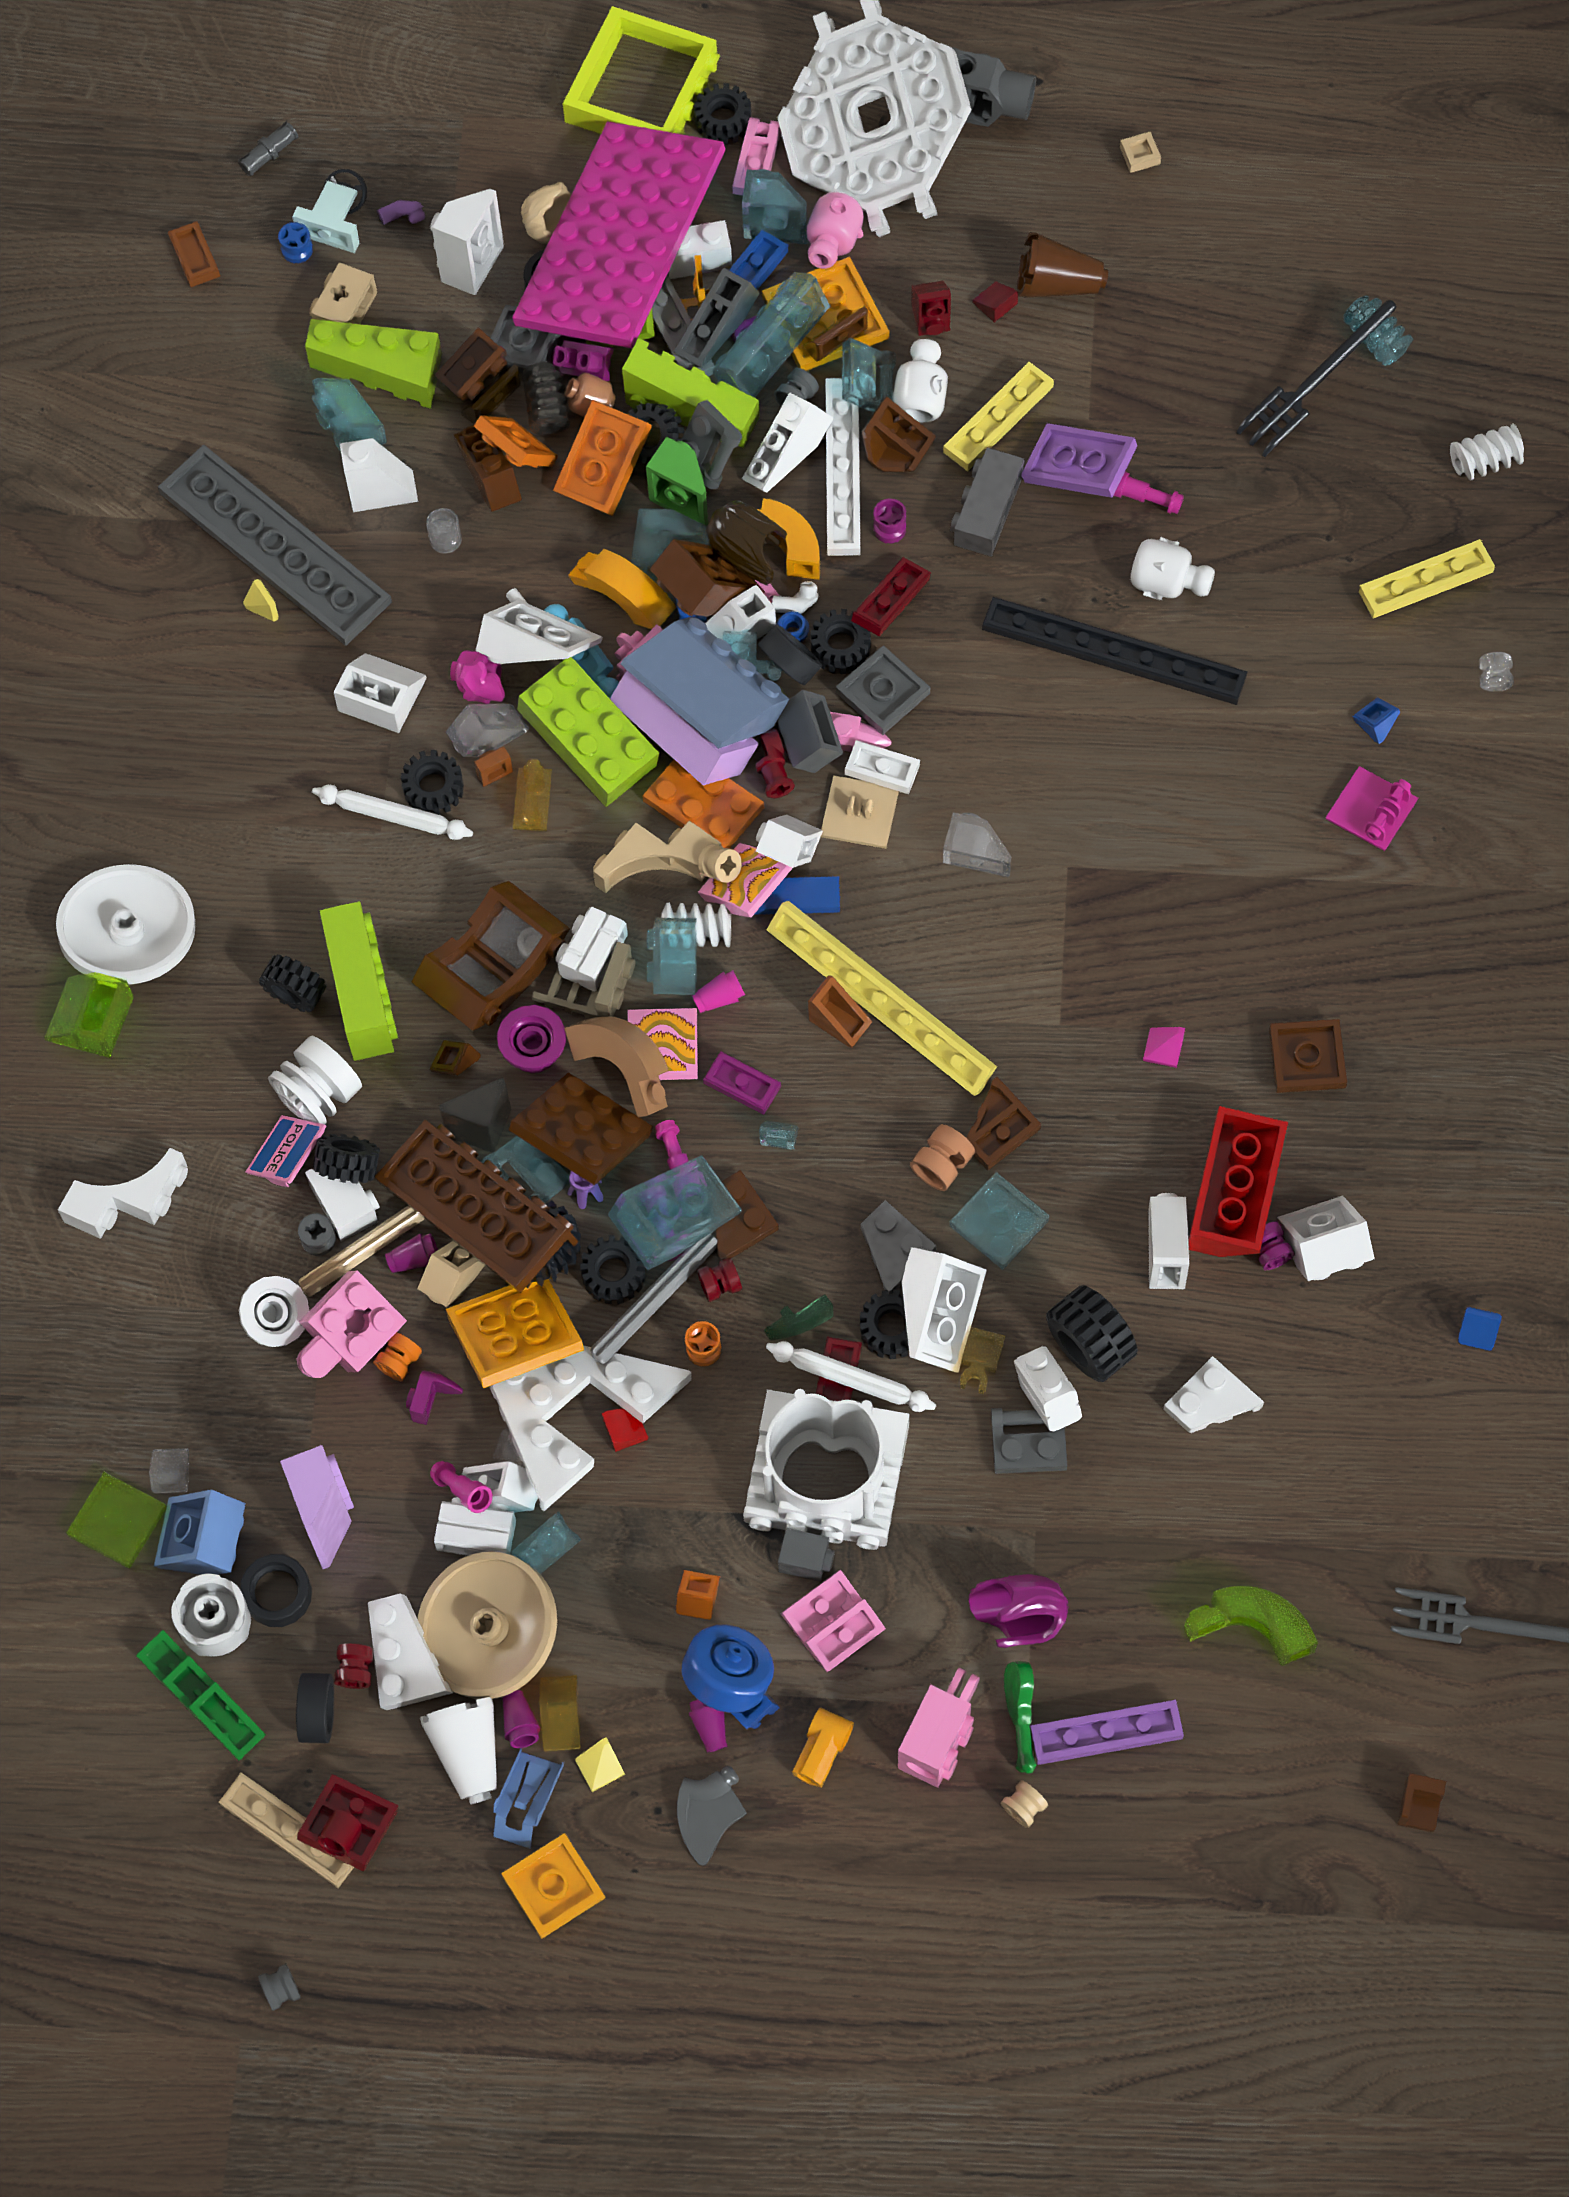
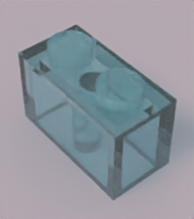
M655 917L653 929H647V950H653V962H647V982H653V994L695 995L697 985V918Z

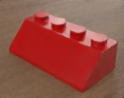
M1219 1106L1188 1236L1189 1250L1217 1257L1260 1253L1288 1122Z

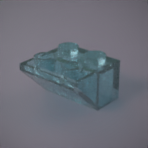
M316 378L312 381L315 393L312 395V400L319 410L316 413V417L324 430L330 429L334 434L333 440L340 452V443L373 438L381 445L387 443L384 425L349 379Z

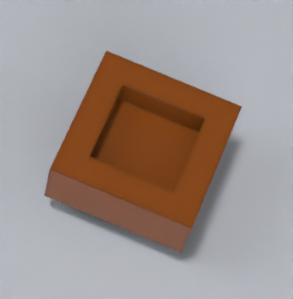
M504 746L497 750H489L483 753L478 760L474 761L477 777L483 787L513 772L510 755Z

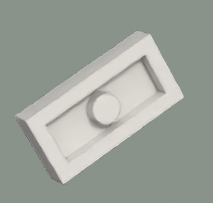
M856 740L845 767V775L909 794L920 767V760Z

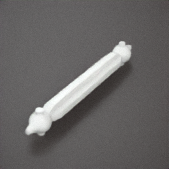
M325 785L313 788L312 793L317 795L323 804L331 805L336 802L346 810L437 835L447 833L449 838L454 840L472 837L473 831L468 829L462 820H452L449 822L438 814L351 790L338 791L335 785Z
M781 1341L777 1344L767 1343L766 1349L779 1362L791 1361L799 1369L897 1405L908 1404L916 1412H921L925 1409L935 1410L936 1404L923 1391L911 1392L901 1383L805 1348L794 1349L786 1341Z

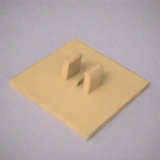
M833 775L821 828L823 830L821 837L887 849L899 791L863 780Z

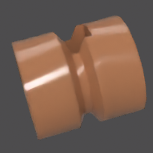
M941 1124L927 1140L929 1147H922L911 1160L910 1167L926 1184L937 1190L946 1191L958 1176L956 1168L962 1169L975 1154V1148L960 1132L950 1126Z

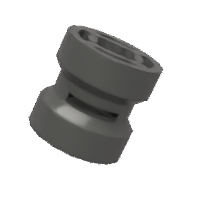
M794 368L788 375L786 384H781L776 389L774 397L781 406L789 393L806 400L815 395L819 390V385L810 373L801 368Z

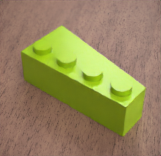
M311 319L305 345L310 368L345 380L351 378L363 382L365 387L374 390L378 387L392 392L394 397L403 400L410 398L420 402L421 406L431 409L437 382L435 374L439 371L442 357L439 333Z
M638 338L622 368L626 404L630 405L633 409H637V405L646 403L667 405V408H673L676 411L674 417L681 418L682 422L679 424L688 427L698 403L708 400L740 431L742 439L738 446L744 448L760 418L759 400L723 381H719L717 385L712 383L710 378L704 374V371L694 366L691 370H687L674 362L675 356L665 351L660 356L647 349L648 342Z

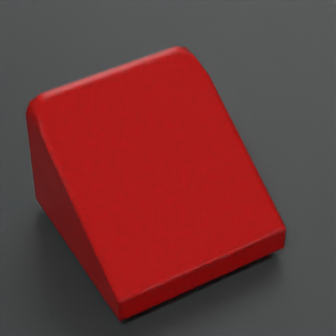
M621 1408L601 1413L615 1452L648 1440L643 1423L625 1409Z

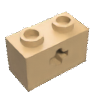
M339 262L335 271L329 273L326 277L322 294L319 298H315L311 304L310 316H312V319L360 324L377 294L374 275Z

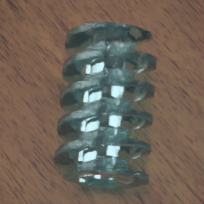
M1362 296L1349 306L1343 320L1347 325H1351L1352 331L1355 332L1381 306L1382 301L1380 298H1374L1369 301V296ZM1395 316L1387 318L1362 342L1366 344L1370 352L1374 353L1377 361L1382 362L1383 366L1390 365L1399 359L1413 341L1411 335L1403 336L1405 333L1403 325L1395 327L1398 321Z

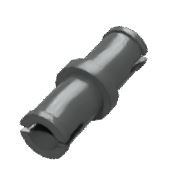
M285 121L283 125L267 138H260L257 141L258 145L238 160L241 169L251 177L253 173L269 160H276L279 157L278 153L299 137L296 130L290 123Z

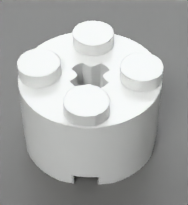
M216 1574L198 1575L185 1582L173 1602L171 1613L178 1633L191 1650L200 1656H221L235 1650L247 1640L251 1624V1614L247 1608L245 1598L236 1584ZM211 1611H215V1617L213 1619L208 1620V1613Z

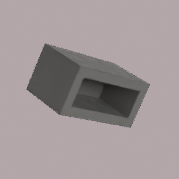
M801 690L790 698L777 719L778 729L783 736L788 751V760L793 768L816 773L843 754L825 696Z

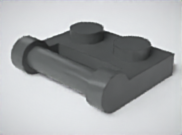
M708 400L698 403L682 439L696 453L705 487L717 489L723 479L722 471L733 448L738 447L742 434ZM720 439H721V442H722V443H721V445H720V447H719V449H718V451H717V454H716V456H715V458H714L712 464H710L709 462H710V460H711V458H712V456H713V454H714V451H715V449H716V447H717V445H718V443H719V441H720Z
M991 1408L995 1474L1067 1470L1065 1427L1054 1432L1004 1434L1003 1426L1045 1423L1036 1410L1002 1411V1408Z

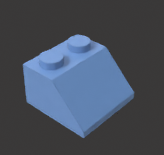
M214 1490L169 1497L154 1567L200 1575H217L231 1572L236 1560L235 1550L239 1532L244 1523L243 1513L246 1503Z

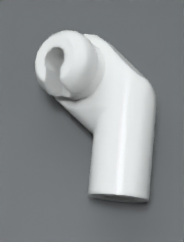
M805 581L801 583L800 591L793 597L773 596L772 605L775 607V612H798L802 614L816 603L819 596L817 585L814 582Z

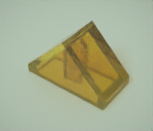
M577 1675L540 1678L539 1707L544 1751L581 1749Z

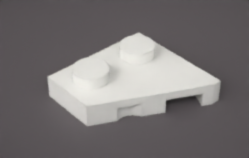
M1212 1356L1164 1405L1163 1410L1189 1433L1206 1428L1211 1423H1222L1233 1419L1235 1415L1250 1410L1253 1412L1258 1411L1263 1407L1264 1401Z

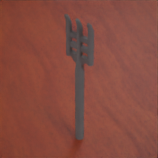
M1395 1588V1592L1398 1594L1422 1600L1421 1610L1393 1607V1611L1398 1614L1420 1619L1419 1629L1391 1626V1631L1400 1635L1460 1644L1462 1642L1460 1633L1471 1627L1482 1631L1569 1643V1628L1488 1616H1471L1463 1607L1466 1603L1464 1596ZM1430 1601L1439 1602L1438 1612L1429 1611ZM1446 1603L1455 1604L1454 1614L1445 1613ZM1428 1620L1437 1621L1436 1632L1427 1630ZM1444 1622L1453 1624L1452 1634L1443 1633Z

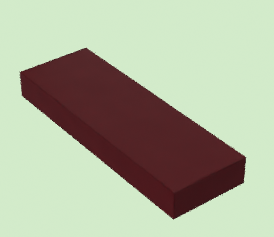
M903 557L853 612L851 621L880 637L930 579L931 572Z

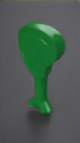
M1014 1661L1009 1663L1004 1671L1005 1699L1008 1713L1016 1729L1017 1761L1015 1768L1019 1772L1030 1774L1036 1768L1030 1732L1034 1676L1029 1662Z

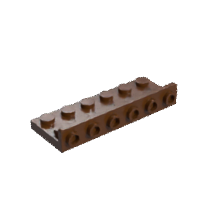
M424 1120L374 1178L521 1293L565 1242H568L573 1247L579 1242L571 1233L574 1226L560 1214H557L555 1218L547 1213L550 1208L535 1195L531 1199L524 1195L526 1190L513 1178L510 1177L507 1181L501 1178L502 1171L488 1159L484 1163L476 1159L479 1154L463 1141L460 1146L453 1140L456 1137L445 1126L439 1124L436 1128L427 1120Z

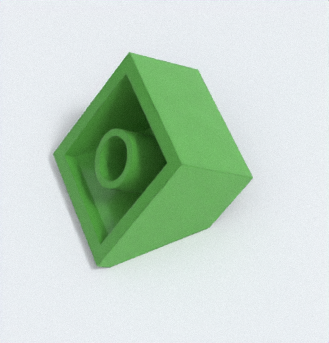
M666 437L646 465L649 500L705 529L708 525L706 489L696 453L687 443L683 441L676 442Z

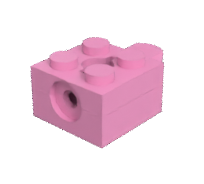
M358 1270L348 1271L299 1321L314 1338L299 1352L297 1356L298 1368L304 1375L312 1378L326 1376L337 1363L347 1372H359L407 1320Z
M961 1668L957 1669L947 1692L930 1685L898 1750V1769L937 1788L943 1778L949 1780L958 1762L956 1759L958 1754L957 1748L959 1745L965 1748L974 1729L972 1727L974 1718L970 1716L971 1703L969 1702L980 1677L972 1674L960 1698H958L956 1695L966 1675V1670Z

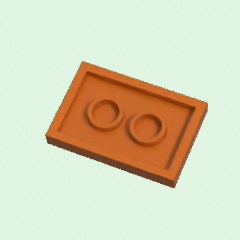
M592 400L553 491L613 516L652 425Z
M675 760L669 764L643 794V802L679 827L683 828L688 821H691L721 842V846L729 849L764 809V802L730 778L702 785Z

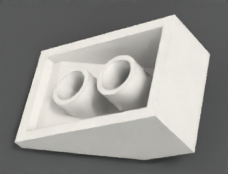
M516 600L484 614L476 651L486 655L489 661L497 664L567 659L600 644L602 636L521 600Z
M911 1247L902 1279L909 1356L911 1358L959 1373L986 1269L942 1253Z

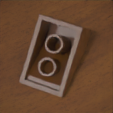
M673 539L650 568L651 572L658 578L656 580L657 584L664 591L672 593L678 600V607L689 616L700 615L708 617L716 614L728 601L754 585H757L765 593L763 588L754 579L732 566L711 545Z

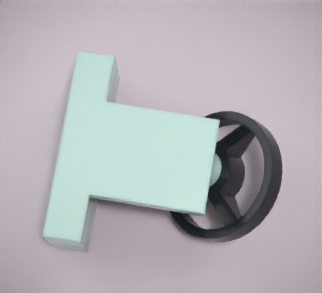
M339 169L332 172L327 177L313 210L297 206L292 216L293 222L304 224L310 232L311 240L355 253L359 245L357 227L355 224L344 221L347 214L357 212L364 205L367 198V186L360 174L350 169ZM343 172L350 173L359 180L361 185L352 186L348 182H339L335 176ZM362 190L359 204L354 209L349 210L357 195V191Z

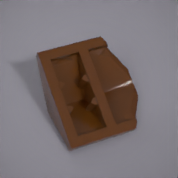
M887 396L883 398L862 430L867 460L882 472L915 471L937 437Z

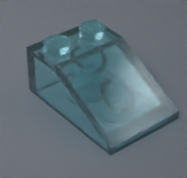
M701 1155L622 1192L608 1216L646 1269L650 1270L676 1257L740 1214L742 1209Z

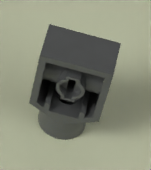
M951 47L956 52L971 106V112L965 122L989 127L1001 115L1023 120L1028 119L1036 87L1035 75L1006 70L999 58L983 53L966 52Z

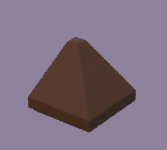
M443 1040L429 1070L434 1073L458 1076L477 1062L481 1054L469 1043Z

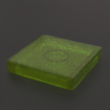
M103 1472L66 1534L68 1537L130 1569L167 1506L150 1495Z

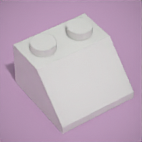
M1344 1196L1277 1217L1278 1223L1284 1231L1285 1241L1291 1244L1295 1252L1293 1257L1295 1265L1308 1281L1323 1280L1329 1277L1331 1273L1343 1269H1356L1361 1267L1364 1262L1375 1259L1367 1222Z

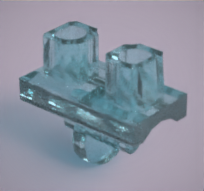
M558 1511L513 1549L511 1553L542 1574L580 1542L581 1538L568 1528L563 1516Z

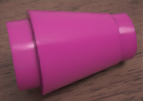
M732 970L726 974L724 971L696 993L692 994V997L700 1013L706 1010L709 1011L739 1002L738 998L744 996L745 993Z

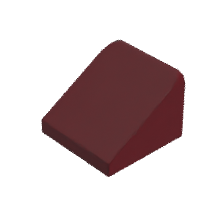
M995 281L975 297L972 303L995 323L1018 304V292L1014 288Z

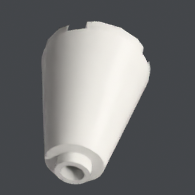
M491 1697L477 1699V1703L472 1705L470 1703H462L420 1717L421 1724L460 1798H469L470 1804L491 1799L490 1791L497 1789L494 1709Z

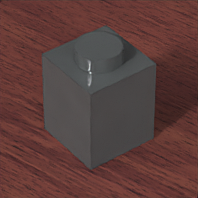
M786 1528L778 1559L779 1572L821 1582L823 1572L831 1571L835 1551L830 1550L829 1537Z

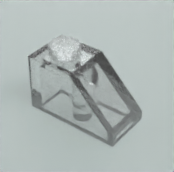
M512 703L466 705L447 729L446 734L453 742L456 751L463 757H476L489 750H497L526 733L529 727Z
M953 812L943 847V863L1009 877L1012 857L988 821L973 813L965 812L959 814Z

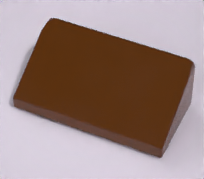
M863 306L852 311L805 343L804 349L816 362L822 360L867 329L868 309Z

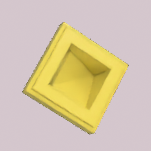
M254 580L243 604L247 610L275 622L279 617L275 601L261 580Z
M607 1738L600 1740L575 1759L592 1792L625 1775Z

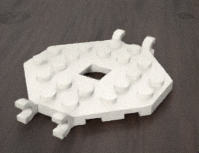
M860 0L866 19L839 30H835L833 19H828L825 12L813 16L819 34V39L814 47L815 53L808 67L804 66L793 87L794 93L787 107L783 106L778 116V122L793 176L825 193L840 192L853 197L860 204L862 210L867 212L870 230H876L877 236L881 237L891 233L882 209L914 197L917 212L922 213L925 219L937 215L929 190L971 112V106L956 52L951 47L935 42L923 34L905 26H900L881 16L882 10L878 0ZM885 96L891 116L890 121L885 126L864 133L858 107Z

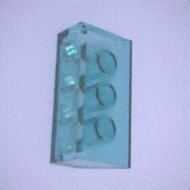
M794 272L788 280L780 284L776 295L768 304L760 308L756 319L747 329L740 332L731 349L717 360L712 372L718 382L723 381L754 398L830 308V304L816 277L808 273Z

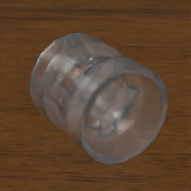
M446 508L436 509L431 512L426 520L431 547L439 553L453 552L460 546L462 540L458 516L454 511Z

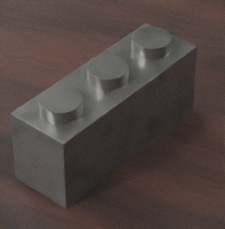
M986 448L983 458L976 459L972 471L974 481L972 486L966 485L961 499V504L964 505L961 513L956 512L954 514L950 531L954 532L955 546L992 557L1022 480L1021 474L1024 470V458Z

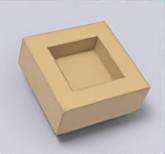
M1151 132L1120 140V149L1130 173L1161 164V155Z

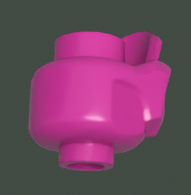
M473 650L463 651L458 660L452 662L450 670L451 680L456 681L457 687L463 693L464 699L489 704L491 700L503 701L505 692L501 683V664L491 662L487 659L486 655Z

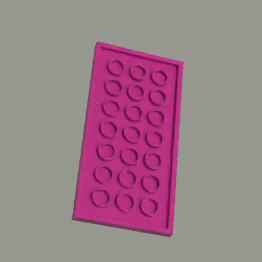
M607 121L512 317L514 325L633 349L724 155V143L717 140Z

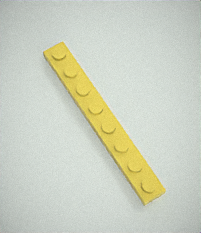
M790 901L783 902L766 929L769 933L826 978L828 975L833 976L853 1000L972 1095L976 1096L982 1092L997 1068L994 1063Z

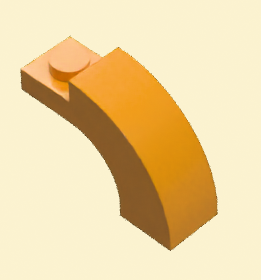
M763 498L762 508L757 510L787 532L785 540L774 531L771 532L772 535L780 540L779 547L786 555L787 576L819 580V545L810 524L801 514L788 505Z
M603 549L599 554L588 552L568 574L575 585L598 591L615 601L629 615L635 625L653 629L656 625L661 626L676 609L670 597L652 578L627 559L606 549Z

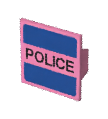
M281 1115L245 1172L250 1175L266 1178L273 1184L289 1187L288 1184L294 1180L317 1144V1139L322 1136L327 1126Z

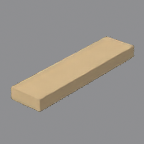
M243 1773L239 1774L219 1801L223 1808L337 1888L341 1886L354 1868L298 1841V1832L306 1818Z

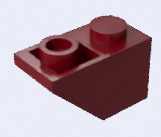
M937 281L912 285L911 304L918 336L927 334L938 335L942 332L950 331L951 293L945 282Z

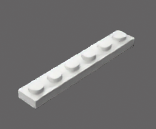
M858 378L826 379V413L832 416L833 420L826 431L827 556L860 555Z

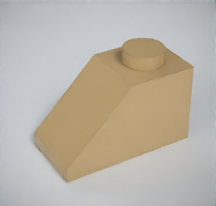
M452 1241L431 1255L417 1289L428 1295L431 1301L447 1307L465 1294L485 1265L456 1242Z

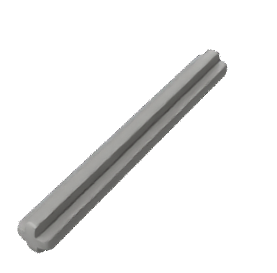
M703 1232L591 1347L590 1351L593 1358L602 1364L606 1363L717 1249V1239L709 1232Z

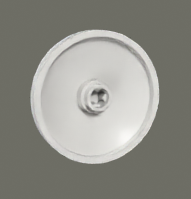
M116 865L100 869L85 876L67 892L58 909L56 930L60 948L65 958L75 969L87 977L100 982L129 985L155 979L174 968L184 958L190 949L195 935V915L189 895L168 874L142 865Z

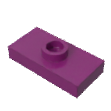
M721 1051L703 1079L705 1085L763 1115L781 1088L780 1081Z

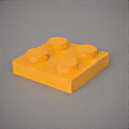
M565 1833L501 1873L541 1939L605 1899L602 1890Z

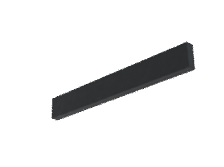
M996 597L992 598L982 624V630L1234 705L1238 704L1248 673L1244 670Z

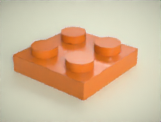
M480 415L474 425L483 434L482 439L493 447L501 448L506 452L505 458L516 466L552 467L558 458L557 454L512 418Z

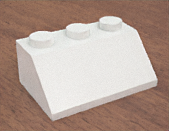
M492 189L446 202L442 211L434 215L430 226L433 232L434 249L436 250L437 267L439 268L441 282L476 295L504 247L497 194Z

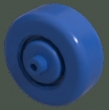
M714 1625L698 1632L692 1639L682 1661V1676L689 1691L703 1704L722 1712L737 1713L755 1707L763 1699L774 1675L773 1659L763 1642L752 1633L731 1625Z

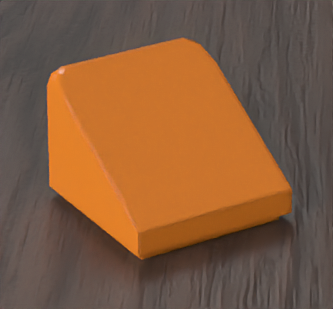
M684 1570L677 1594L676 1613L701 1619H711L720 1576Z

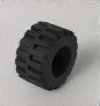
M1085 1285L1078 1286L1046 1313L1051 1334L1065 1355L1079 1370L1098 1382H1105L1137 1355L1138 1348L1135 1338L1125 1320L1106 1298Z

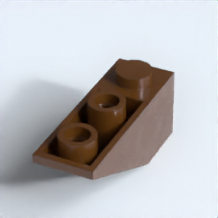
M474 425L468 426L462 432L454 434V439L490 510L493 512L521 501L522 498L513 468L501 449L486 443L482 439L483 434Z

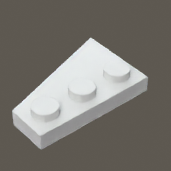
M400 1593L368 1602L380 1708L391 1710L452 1694L448 1682L444 1681L438 1669L439 1663L435 1655L430 1652L423 1637L424 1632L407 1596Z

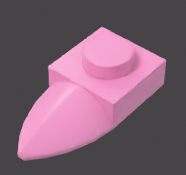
M830 712L842 751L852 752L856 740L883 749L891 745L892 741L885 734L882 735L873 726L862 723L861 717Z

